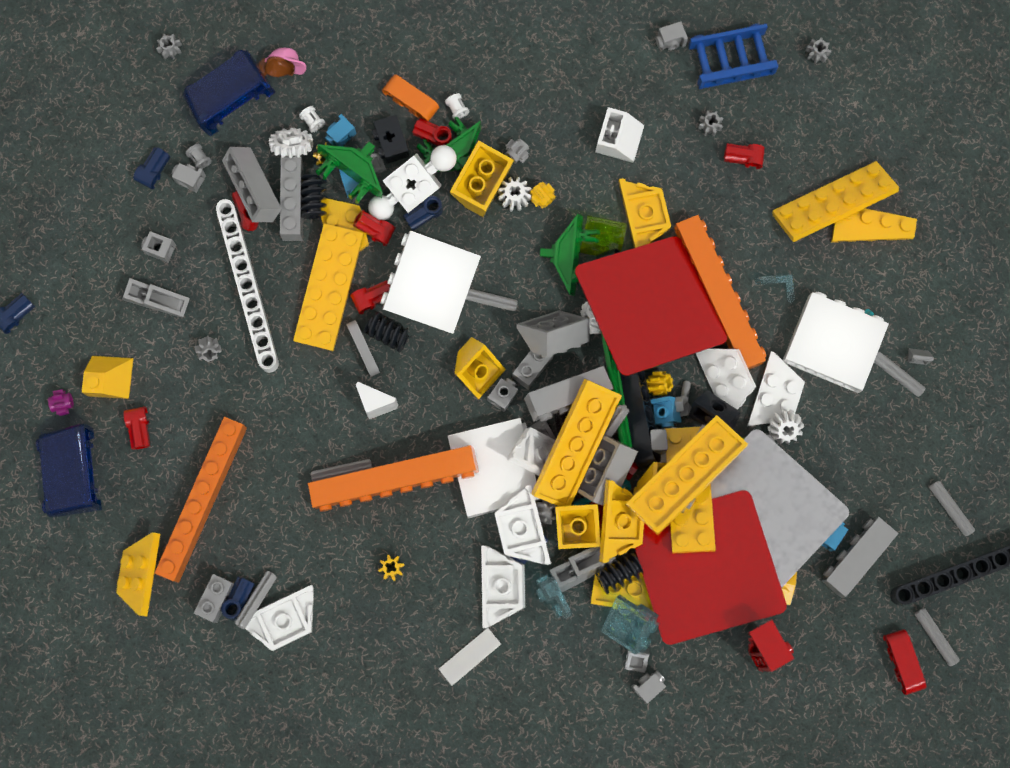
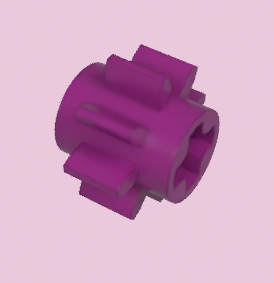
M63 389L53 391V396L48 398L51 412H56L59 416L69 414V409L74 408L71 393H66Z

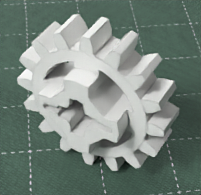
M300 128L275 131V134H271V138H269L270 151L274 152L275 155L281 154L282 158H292L295 155L300 157L302 154L307 155V151H312V135L308 134L307 131L301 132Z

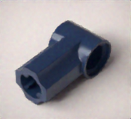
M154 147L145 163L139 165L136 169L133 179L150 189H154V185L157 180H160V173L170 159V155L164 150Z
M429 196L425 199L424 203L403 215L412 231L442 214L441 200L436 196ZM431 204L439 206L435 211L429 210L428 207Z
M23 293L6 307H0V329L4 334H9L10 330L15 325L18 326L19 321L35 307Z
M237 578L227 601L223 603L221 608L225 617L230 620L237 619L247 603L255 584L244 578ZM231 605H237L238 610L236 614L229 615L228 608Z

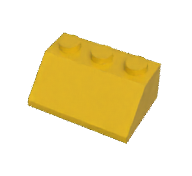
M478 141L450 193L465 208L484 217L514 160Z

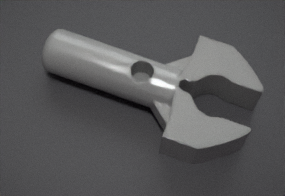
M689 381L683 382L681 397H675L676 412H681L680 417L688 416L692 408L688 403L691 386Z

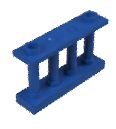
M753 24L747 28L707 36L697 35L690 39L688 48L689 50L697 48L703 72L697 82L699 89L775 74L778 69L777 60L770 61L767 59L761 37L768 28L767 24ZM751 37L754 39L760 61L752 65L748 63L742 39ZM735 42L741 64L740 67H729L723 43ZM716 45L722 68L721 71H710L704 47Z

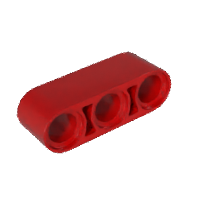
M902 629L884 635L883 640L887 642L890 660L894 662L896 667L894 669L896 677L903 687L902 693L908 695L926 689V682L907 631Z

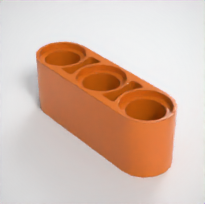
M393 75L382 89L385 96L389 95L401 107L405 106L417 118L421 117L428 122L439 109V105L432 98L398 75Z

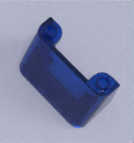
M239 50L234 53L233 57L194 84L186 86L183 96L200 128L209 136H212L219 131L217 124L222 125L224 117L253 97L256 100L260 98L258 96L260 94L270 97L276 91L251 53L247 50Z
M87 424L74 425L41 434L39 439L36 440V447L38 452H40L44 491L42 510L43 513H47L51 518L102 510L101 500H97V496L94 494L98 493V488H95L92 466L91 448H93V443L90 442V439H95L94 429Z

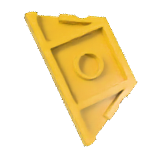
M619 179L618 182L634 248L654 242L671 228L663 190L658 187H648L642 183L635 184L625 181L626 179Z
M328 198L321 200L322 203L327 204V207L321 208L322 211L327 212V215L321 216L323 225L325 223L364 233L353 226L355 217L361 211L359 205ZM364 233L360 251L369 245L366 233Z
M606 479L599 562L607 563L612 557L622 555L629 549L642 545L644 522L626 505L634 495L627 489L615 484L614 481Z
M150 533L123 550L116 593L139 616H148L160 534Z

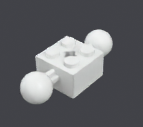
M440 145L432 151L431 161L427 164L416 153L383 180L391 193L387 196L382 195V198L375 196L370 200L368 205L370 215L378 220H387L392 216L394 205L398 202L407 212L414 209L442 186L434 176V173L438 170L448 171L455 166L457 160L455 151L450 146ZM408 179L416 181L415 187L408 184Z

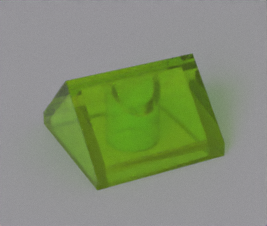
M587 216L585 229L599 230L600 235L590 236L599 239V242L582 241L580 253L596 256L599 253L614 248L621 252L627 223Z

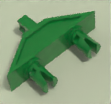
M455 117L456 124L453 121L449 122V127L452 128L458 137L446 144L455 151L457 156L455 166L448 171L456 170L458 172L463 169L481 130V120L469 129L464 126L459 117ZM424 139L423 142L426 148L418 143L416 148L426 158L423 162L427 164L431 161V153L434 149Z
M368 142L362 149L359 147L355 149L352 147L317 144V153L326 159L316 170L318 176L323 173V179L326 180L328 175L337 167L359 183L348 195L351 200L358 195L355 200L356 204H359L368 191L382 198L383 192L371 162L373 160L371 155L375 148L372 143Z
M580 214L576 215L555 244H552V249H540L541 257L551 258L550 262L554 263L563 283L572 296H575L576 285L579 282L575 269L579 265L580 244L582 241L598 243L599 239L590 236L600 235L599 230L582 229L583 216Z

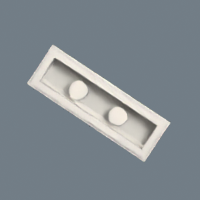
M487 628L441 666L439 670L452 686L499 647L501 643Z

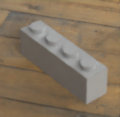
M229 147L222 162L252 222H273L281 211V207L251 147Z
M281 157L280 236L283 241H303V218H301L303 214L301 211L303 206L301 199L303 196L301 191L304 189L301 187V183L304 181L301 180V176L304 175V164L301 157Z
M604 366L528 393L524 400L533 421L541 420V422L551 419L553 414L559 413L563 415L568 413L584 378L612 391L614 388Z
M880 517L873 520L871 518L868 519L862 526L864 531L861 535L856 534L849 542L851 547L847 551L843 550L836 557L838 560L834 567L830 565L823 573L825 578L822 582L841 598L847 597L899 534Z

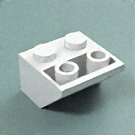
M608 107L596 152L634 163L644 125L627 112Z

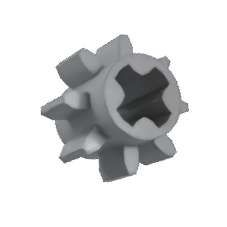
M163 34V37L157 40L159 47L156 49L159 54L162 53L164 59L167 57L175 59L177 53L181 54L178 47L182 44L180 40H176L174 34L171 36Z
M822 38L817 41L812 39L810 46H807L805 50L809 52L807 59L814 60V64L820 60L824 63L827 56L831 53V50L828 49L830 43H826Z
M706 111L705 117L700 116L699 118L701 124L698 129H703L705 136L707 133H712L715 136L716 130H722L723 126L720 123L723 121V117L719 118L717 111L714 113Z
M511 139L505 145L507 150L505 155L513 159V163L516 164L518 161L523 163L529 157L527 152L529 147L523 140L518 139L514 141Z
M207 336L198 339L199 345L194 346L195 352L198 353L199 360L204 359L209 362L218 359L217 353L222 352L217 338L212 339Z
M545 500L537 502L536 506L540 522L552 524V520H556L555 507L557 505Z

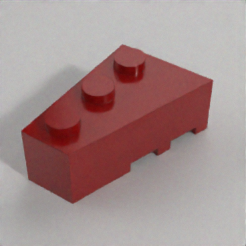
M772 620L749 632L751 638H749L748 653L759 671L772 672L794 659L792 656L794 651L788 641L784 642Z

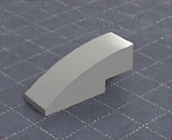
M129 278L122 297L124 301L182 318L190 299Z
M592 547L568 558V562L550 569V575L560 594L599 572V568H606L608 564L616 561L615 556L609 559L607 563L599 562L600 547Z

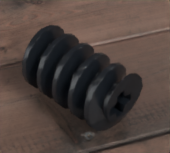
M312 174L301 176V180L304 181L301 183V187L304 189L301 191L303 196L301 199L303 204L301 207L303 212L301 218L318 219L321 216L327 215V212L321 210V208L327 207V204L321 202V200L327 199V196L321 195L322 192L327 191V188L321 187L322 184L327 183V180Z
M377 312L370 318L363 333L365 334L369 331V337L376 335L377 341L383 339L384 345L390 343V348L395 349L397 347V351L400 353L409 339L408 328L406 327L401 331L400 323L393 327V319L386 323L387 316L380 320V312Z
M631 553L630 560L627 557H623L622 564L616 560L614 561L615 568L608 564L607 571L601 567L599 568V575L596 573V576L604 592L609 594V587L616 591V583L624 587L625 579L631 584L632 576L639 580V573L642 572L644 574L636 555Z

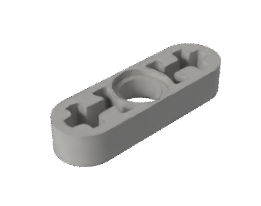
M356 320L347 323L348 330L370 377L379 374L380 371Z

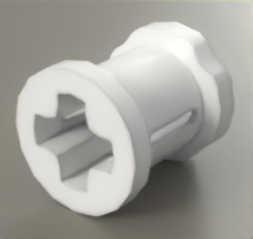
M460 93L453 94L445 100L446 105L450 107L453 113L452 117L454 120L455 117L460 119L469 113V109L464 106L461 100Z
M314 106L305 108L299 115L300 119L307 123L311 133L316 132L325 125L324 119H320L316 114Z

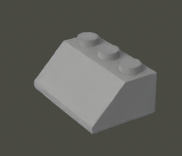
M559 310L517 324V329L533 353L540 354L543 358L553 357V354L567 352V349L579 348L582 344L589 342V318Z
M603 435L577 492L594 503L604 505L605 479L612 480L615 484L622 487L638 451L609 436Z

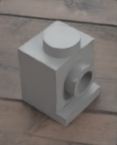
M682 22L659 28L655 39L658 48L673 50L679 44H681V47H685L688 37Z
M179 163V165H175L172 171V178L175 183L196 193L206 177L202 169L199 168L197 170L189 164L185 166Z
M149 232L148 236L142 241V251L146 255L169 263L176 244L172 239ZM161 245L159 251H156V246Z
M501 378L487 397V401L505 412L518 393V389L515 388L517 384L509 378L506 380ZM506 389L508 394L501 395L500 391Z
M656 670L651 675L646 673L638 680L640 685L633 684L631 688L645 704H648L666 687L663 683L665 679Z

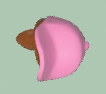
M278 48L268 58H264L259 62L254 82L259 83L263 81L267 74L273 77L293 76V74L302 75L306 71V64L299 61L295 50L291 48Z

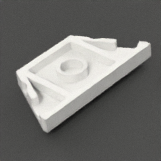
M706 349L697 352V358L714 395L736 409L741 407L746 401V397L756 388V385L740 350Z
M770 352L747 424L748 426L770 424L769 419L775 418L774 412L779 415L782 409L786 412L790 409L794 413L796 412L805 382L775 352Z
M531 427L527 428L513 447L507 460L539 476L556 440Z
M530 484L495 512L494 515L505 556L550 565L551 562L535 498L531 494L532 486Z
M481 546L483 628H488L525 608V565L489 546Z
M313 585L256 611L245 629L271 651L312 633Z

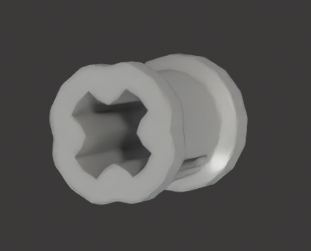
M195 144L186 151V156L192 159L197 170L205 168L212 162L210 157H207L202 151L201 144Z

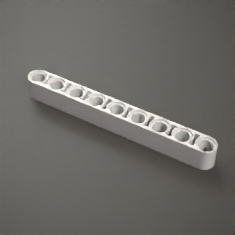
M223 199L217 203L216 212L259 366L265 372L271 373L276 371L279 366L277 353L237 210L230 200ZM231 208L230 213L222 214L224 209ZM230 227H237L233 233L227 232ZM242 245L239 251H233L234 246ZM240 264H247L244 270H238ZM245 283H252L249 289H243ZM251 301H257L255 308H248V304ZM256 320H262L263 323L260 327H253ZM268 339L266 346H258L260 340ZM267 358H273V363L270 366H264V361Z

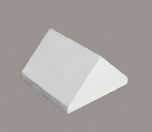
M357 382L356 387L369 419L397 409L398 403L396 398Z

